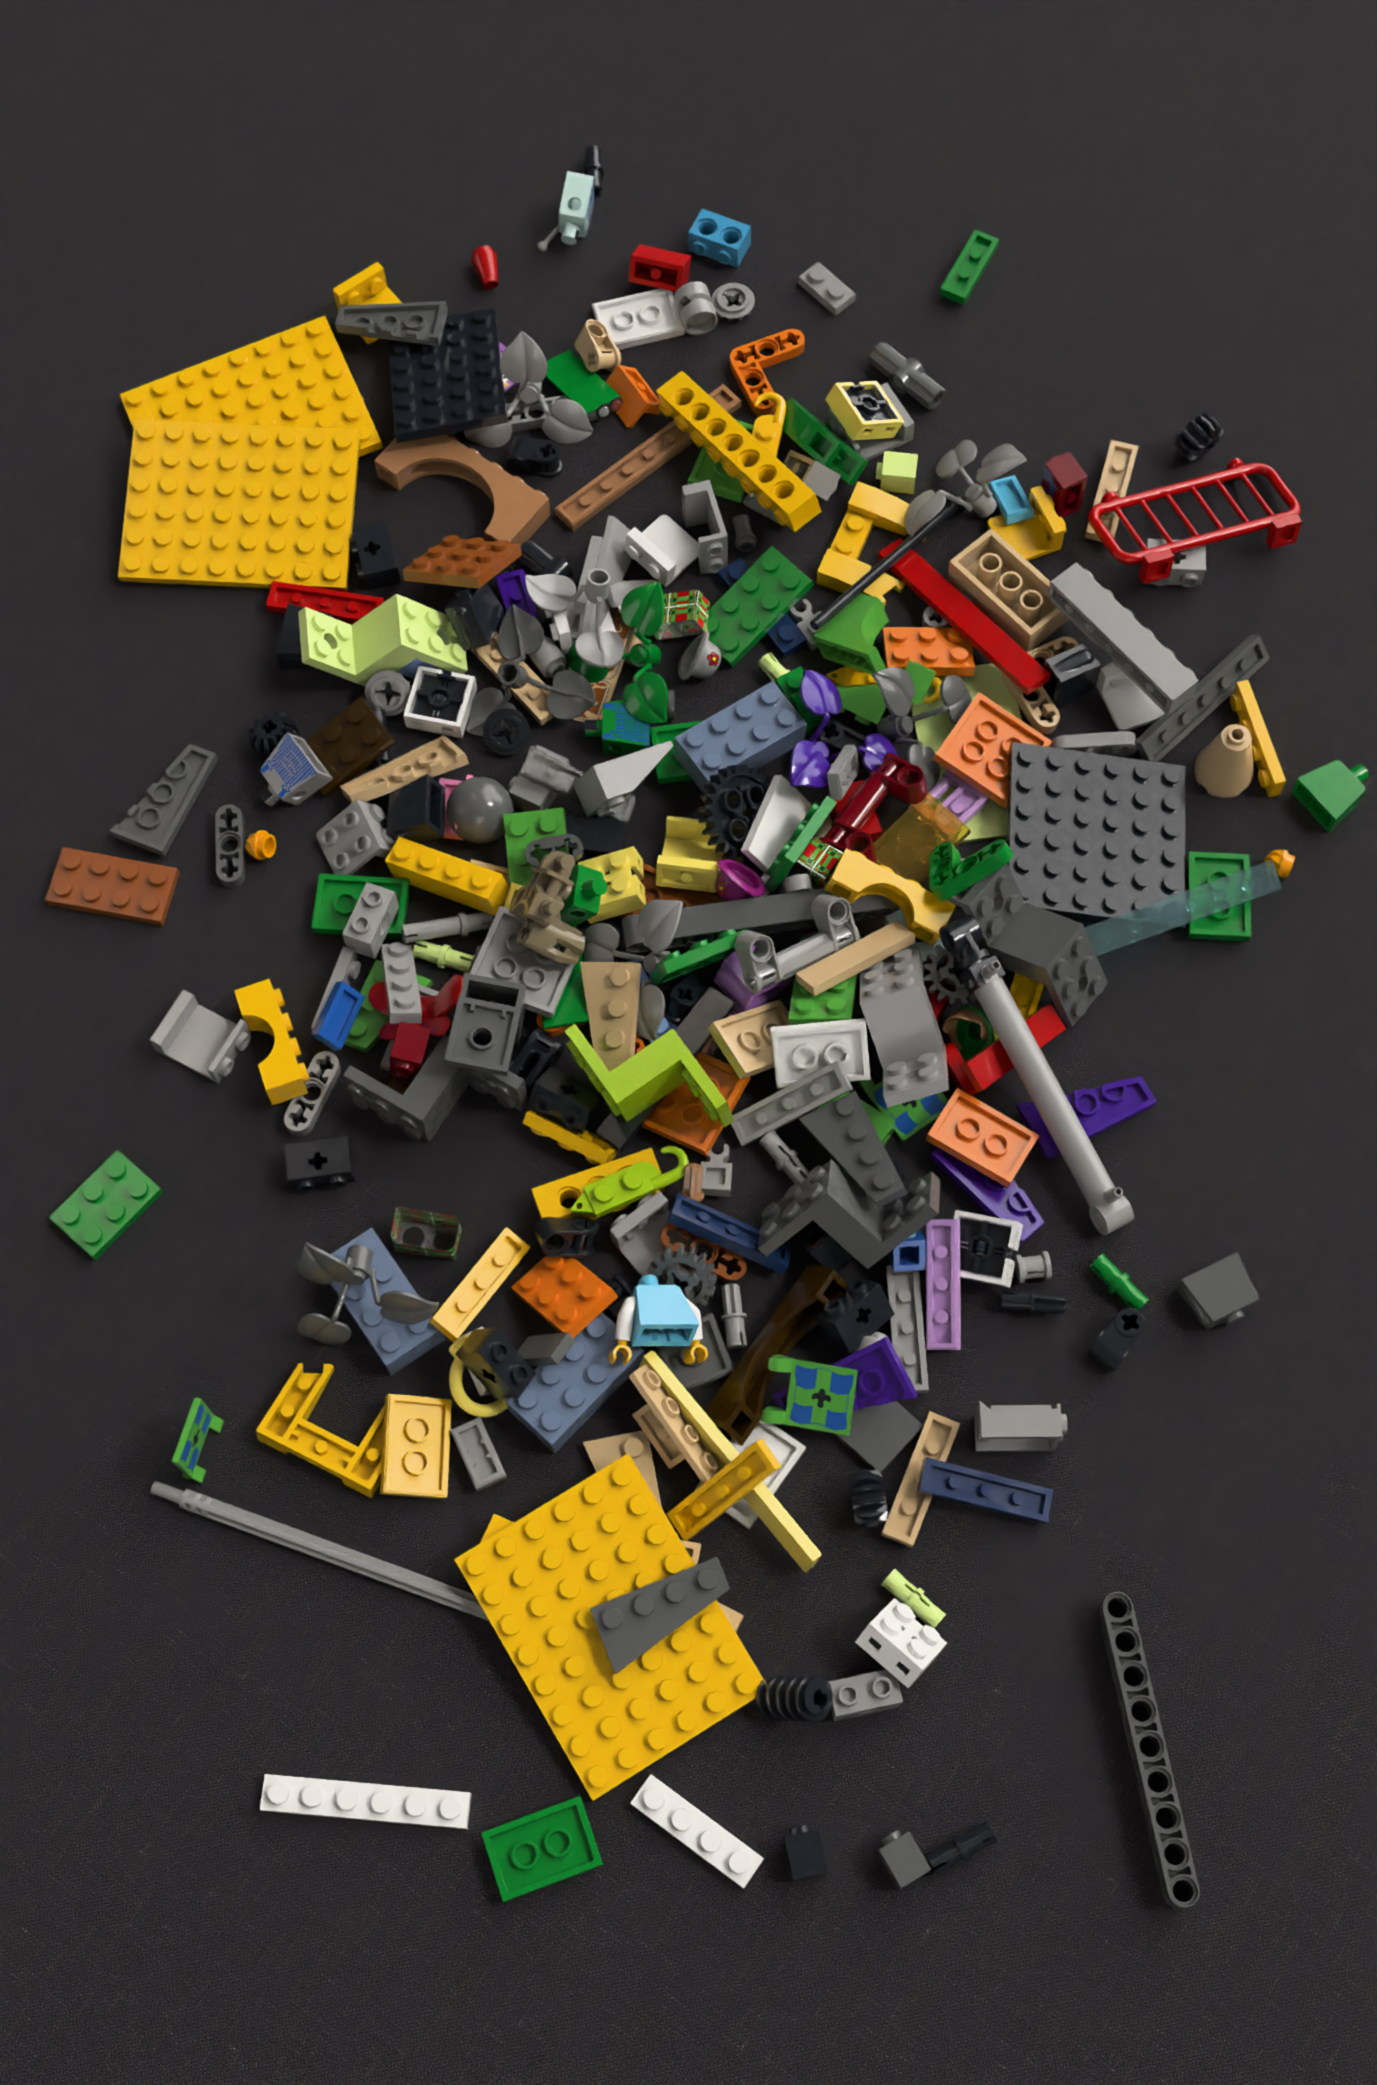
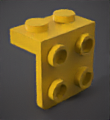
M1041 485L1030 489L1029 502L1034 509V518L1007 525L1003 516L998 515L990 518L987 525L988 529L992 528L1027 561L1060 550L1064 533H1066V524L1063 518L1058 517L1054 510L1052 497L1049 494L1046 495Z

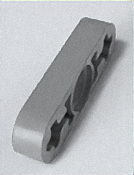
M1131 731L1061 735L1052 739L1050 744L1053 748L1117 757L1130 756L1137 751L1135 744L1136 735Z
M322 1051L317 1053L307 1069L310 1080L305 1081L306 1088H320V1097L313 1101L305 1099L304 1095L293 1098L285 1112L284 1123L288 1131L294 1136H305L312 1131L340 1075L341 1066L339 1060L332 1052ZM330 1061L332 1070L326 1069L322 1075L324 1082H326L324 1084L319 1080L322 1074L320 1064L326 1065ZM301 1103L306 1107L303 1113L306 1122L305 1124L299 1123L296 1127L292 1119L300 1118L303 1112L302 1106L299 1105Z

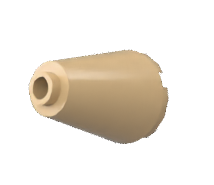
M1232 724L1224 728L1196 758L1193 770L1196 782L1199 786L1201 784L1206 788L1207 793L1220 798L1236 797L1248 788L1254 776L1252 736L1250 731L1242 725Z

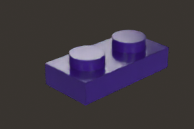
M519 569L496 575V582L505 612L508 611L511 605H516L538 620L535 605L526 590L524 570Z

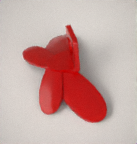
M461 975L453 976L442 987L438 995L420 997L422 1022L409 1024L421 1027L424 1025L425 1028L431 1029V1035L437 1037L445 1035L451 1024L450 1019L445 1014L450 1009H456L457 999L462 990L463 977ZM378 982L370 988L368 999L375 1009L389 1016L384 982ZM387 1022L380 1029L379 1037L383 1040L395 1039L399 1023Z

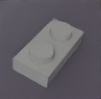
M817 262L799 276L798 284L835 316L855 301L856 294L820 262Z

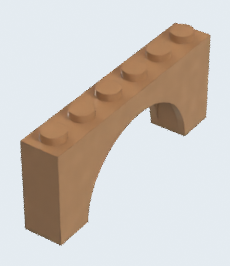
M452 434L397 443L395 438L374 460L378 478L399 491L408 483L430 475L455 476L476 485L488 496L494 506L492 520L484 531L486 541L507 540L511 544H520L521 546L530 539L551 515L549 499L545 493L529 487L520 477L510 475L498 463L488 461L476 449H469Z

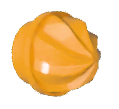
M259 830L256 833L249 834L245 848L249 855L257 860L271 858L276 850V839L267 831Z
M1285 849L1273 850L1264 859L1266 871L1275 879L1279 877L1287 879L1295 856L1288 854V850Z

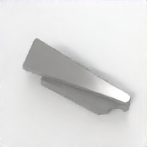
M608 515L604 537L591 536L578 589L582 581L586 582L587 574L591 569L601 568L606 570L611 576V585L622 582L632 561V558L625 551L626 535L630 529L614 516ZM584 591L579 599L574 602L573 612L576 615L571 631L572 640H577L585 632L596 633V604L591 603L587 599ZM607 598L602 602L601 625L610 608Z

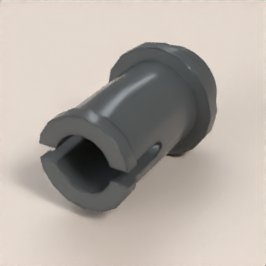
M746 514L735 516L732 520L736 534L735 546L741 552H750L755 549L757 537L752 532L750 518Z

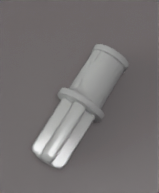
M734 1283L726 1284L721 1288L724 1315L721 1316V1320L724 1321L726 1329L727 1349H732V1347L733 1349L747 1347L744 1319L747 1316L746 1313L742 1312L740 1287Z

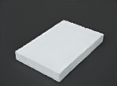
M659 288L592 304L595 320L605 325L611 339L619 350L685 335L672 291Z
M774 775L741 848V851L764 873L767 872L813 806L795 787L790 786V783L782 775Z
M865 1018L771 1027L777 1089L786 1088L835 1061H840L850 1082L871 1080Z
M760 1420L742 1446L730 1443L741 1454L756 1441L764 1440L782 1466L763 1481L765 1486L774 1495L805 1452L806 1447L774 1424L764 1423ZM701 1481L695 1488V1490H697L701 1485H703ZM744 1498L725 1511L726 1514L747 1529H750L759 1517Z

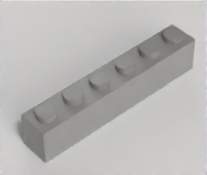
M1076 562L1050 581L1047 598L1166 715L1172 713L1194 696L1199 682L1195 673L1190 668L1184 667L1176 659L1174 653L1155 638L1150 629L1144 628L1135 619L1129 609L1121 606L1115 600L1111 591L1103 588L1094 579L1089 570L1083 569Z

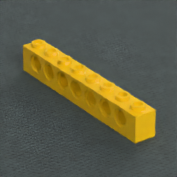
M683 371L656 390L660 400L658 406L666 417H673L674 422L682 432L687 431L690 433L693 442L698 447L703 446L715 463L719 461L731 478L736 477L748 494L753 493L765 510L770 509L782 526L787 525L796 532L822 512L816 493Z

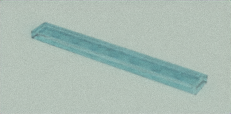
M1269 860L1084 928L1096 956L1280 890L1282 887L1273 861Z

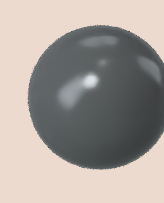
M472 777L462 781L453 789L447 801L446 813L451 828L460 838L475 844H486L499 839L505 834L503 814L514 813L510 794L499 782L487 777Z

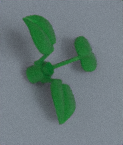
M655 581L631 590L622 601V619L627 626L635 627L634 635L642 642L635 644L629 653H623L622 659H630L635 666L642 667L633 676L634 683H630L624 688L623 700L626 709L637 719L648 723H666L668 703L666 683L659 674L646 672L647 670H652V667L660 662L661 651L658 646L651 644L650 639H646L643 636H653L657 633L664 618L663 590L660 582ZM575 641L568 652V666L572 671L585 677L589 683L602 681L607 676L609 668H600L583 661L576 652Z

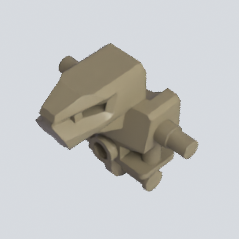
M553 851L544 857L539 868L531 867L530 872L533 873L531 880L519 889L509 909V913L525 921L516 938V943L553 962L575 965L584 952L585 940L582 938L581 931L562 922L560 911L565 906L563 901L568 898L574 882L570 881L569 877L575 865V859L570 854ZM556 944L561 946L559 950L554 948Z

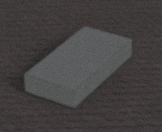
M568 1332L528 1336L517 1352L531 1367L558 1365L574 1343V1339Z

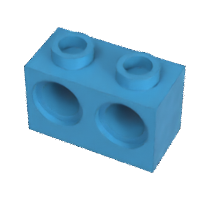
M701 209L688 232L689 251L738 268L751 245V226Z

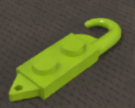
M676 1146L663 1147L660 1150L661 1153H672L677 1156L679 1163L676 1168L661 1174L658 1168L649 1162L641 1161L584 1186V1192L571 1207V1212L595 1215L596 1218H599L638 1201L647 1195L654 1194L656 1190L675 1183L684 1177V1167L689 1164L688 1157L682 1149Z

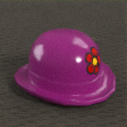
M729 859L717 862L720 873L715 881V889L723 900L727 902L764 895L765 886L763 880L753 869L738 861Z

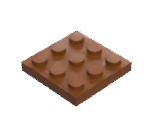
M457 535L446 536L440 543L429 548L428 552L414 559L413 563L403 569L404 581L479 589L522 555L520 544H511L507 540L490 542L484 541L483 538L479 537L459 539Z

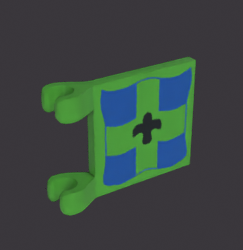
M872 1078L871 1080L853 1081L865 1093L878 1111L896 1121L894 1132L902 1143L936 1120L948 1103V1099L940 1092L887 1108L883 1097V1080L875 1085Z
M778 1354L769 1358L768 1369L770 1371L791 1373L786 1410L775 1406H767L763 1409L761 1420L764 1423L784 1424L845 1436L850 1435L858 1370L798 1360Z
M196 1397L192 1403L172 1462L182 1472V1478L193 1479L202 1484L206 1470L196 1465L208 1430L211 1429L220 1434L224 1420L215 1416L202 1399Z

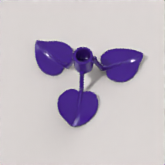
M805 670L800 683L802 702L811 713L818 716L823 715V719L812 737L798 742L793 748L790 760V786L822 788L828 784L827 773L831 768L829 762L835 760L840 752L829 756L827 745L821 741L817 742L816 739L829 721V714L837 715L840 713L842 700L838 689L832 681L818 672ZM876 733L865 737L864 747H856L857 753H864L862 763L869 772L876 771L880 767L886 753L898 756L892 743L886 737Z

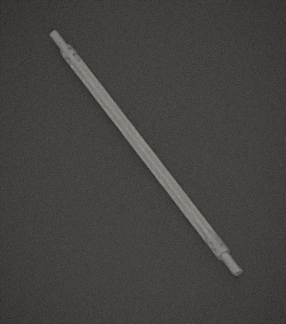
M155 1481L152 1485L151 1494L176 1502L182 1509L489 1621L477 1598L471 1592L190 1489L182 1491Z

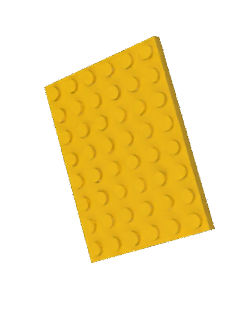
M325 315L120 394L133 429L135 419L359 429L361 434L359 457L383 448L379 434Z
M135 419L118 571L119 580L125 582L271 588L272 581L347 592L360 430Z
M629 1453L454 1559L592 1801L754 1700L758 1686L764 1680L717 1600L615 1674L590 1608L695 1566V1563Z

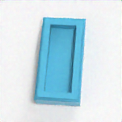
M1015 475L988 482V488L993 494L992 497L997 501V507L1007 525L1034 518V509Z

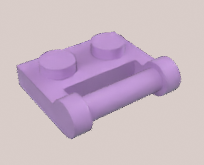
M947 770L942 775L943 779L928 792L926 799L918 804H911L908 810L914 818L922 820L942 838L949 841L988 804L989 797ZM951 786L955 787L956 790L933 812L928 809Z

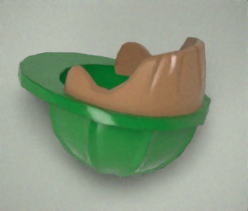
M974 1006L960 1007L945 1020L942 1028L950 1037L951 1042L957 1047L965 1062L996 1039L995 1031L984 1010H979Z

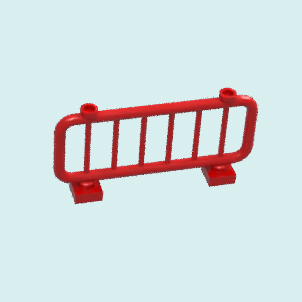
M1240 458L1231 460L1226 467L1227 470L1119 498L1116 492L1110 491L1102 497L1101 503L1091 508L1088 514V521L1116 561L1128 565L1142 563L1138 577L1143 584L1169 578L1175 553L1269 528L1265 542L1270 549L1296 543L1302 520L1299 517L1301 506L1278 473L1271 466L1257 462L1244 465ZM1260 474L1267 478L1289 510L1274 514L1246 476ZM1241 478L1268 516L1249 521L1225 489L1222 482ZM1216 485L1243 523L1224 528L1196 489ZM1191 491L1218 530L1199 535L1171 496ZM1166 498L1193 537L1173 542L1146 503ZM1141 505L1167 544L1148 549L1121 509ZM1115 511L1142 551L1134 553L1123 551L1099 516Z

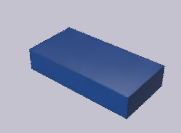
M343 981L335 982L311 1035L334 1051L341 1050L365 996Z

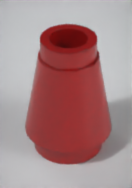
M480 246L474 249L471 262L483 288L486 290L496 288L499 285L497 253L490 246Z

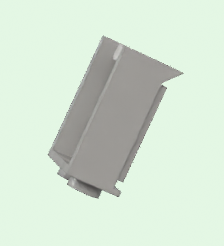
M979 1400L973 1416L975 1452H1054L1059 1442L1063 1441V1434H1067L1066 1414H1061L1060 1404H1056L1054 1409L1051 1408V1405H991L989 1409Z

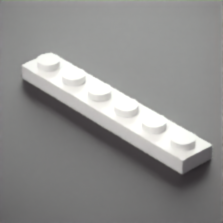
M265 1774L260 1810L467 1830L471 1793Z

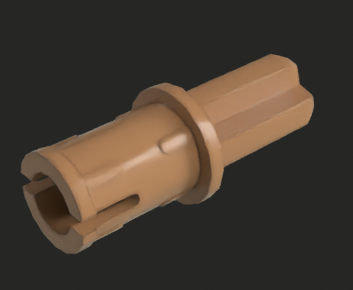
M696 1163L685 1165L683 1190L679 1192V1194L699 1203L704 1199V1193L701 1192L703 1179L702 1165Z

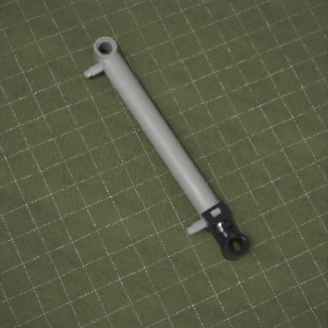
M967 915L941 927L939 935L944 948L952 956L961 954L963 959L959 962L962 970H967L960 975V978L969 995L975 993L1090 1207L1089 1215L1094 1227L1102 1235H1107L1134 1220V1213L1129 1201L1123 1195V1190L1120 1187L1115 1188L1002 979L1006 973L996 955L988 958L990 955L987 949L980 950L977 946L983 941L980 925L973 916Z

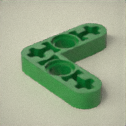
M999 839L961 861L960 852L952 842H943L929 856V888L939 901H946L1006 865L1013 857V851L1003 839Z

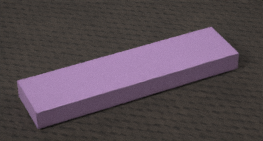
M932 1219L926 1224V1350H961L960 1219Z

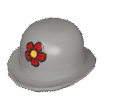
M708 631L698 635L683 652L677 667L678 676L682 680L688 679L690 676L706 679L712 676L718 669L721 662V652L708 639L710 634Z

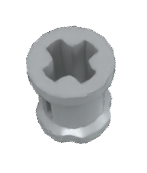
M1042 1251L1041 1255L1022 1257L1020 1254L1014 1255V1269L1018 1283H1024L1025 1279L1044 1277L1045 1280H1050L1052 1278V1266L1047 1251Z

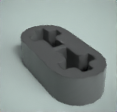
M563 834L530 842L525 850V856L533 867L539 868L541 862L536 857H532V854L537 851L536 847L541 846L543 851L552 850L553 852L566 847V842L571 841L573 845H577V849L573 850L572 855L576 862L582 857L584 846L577 836Z

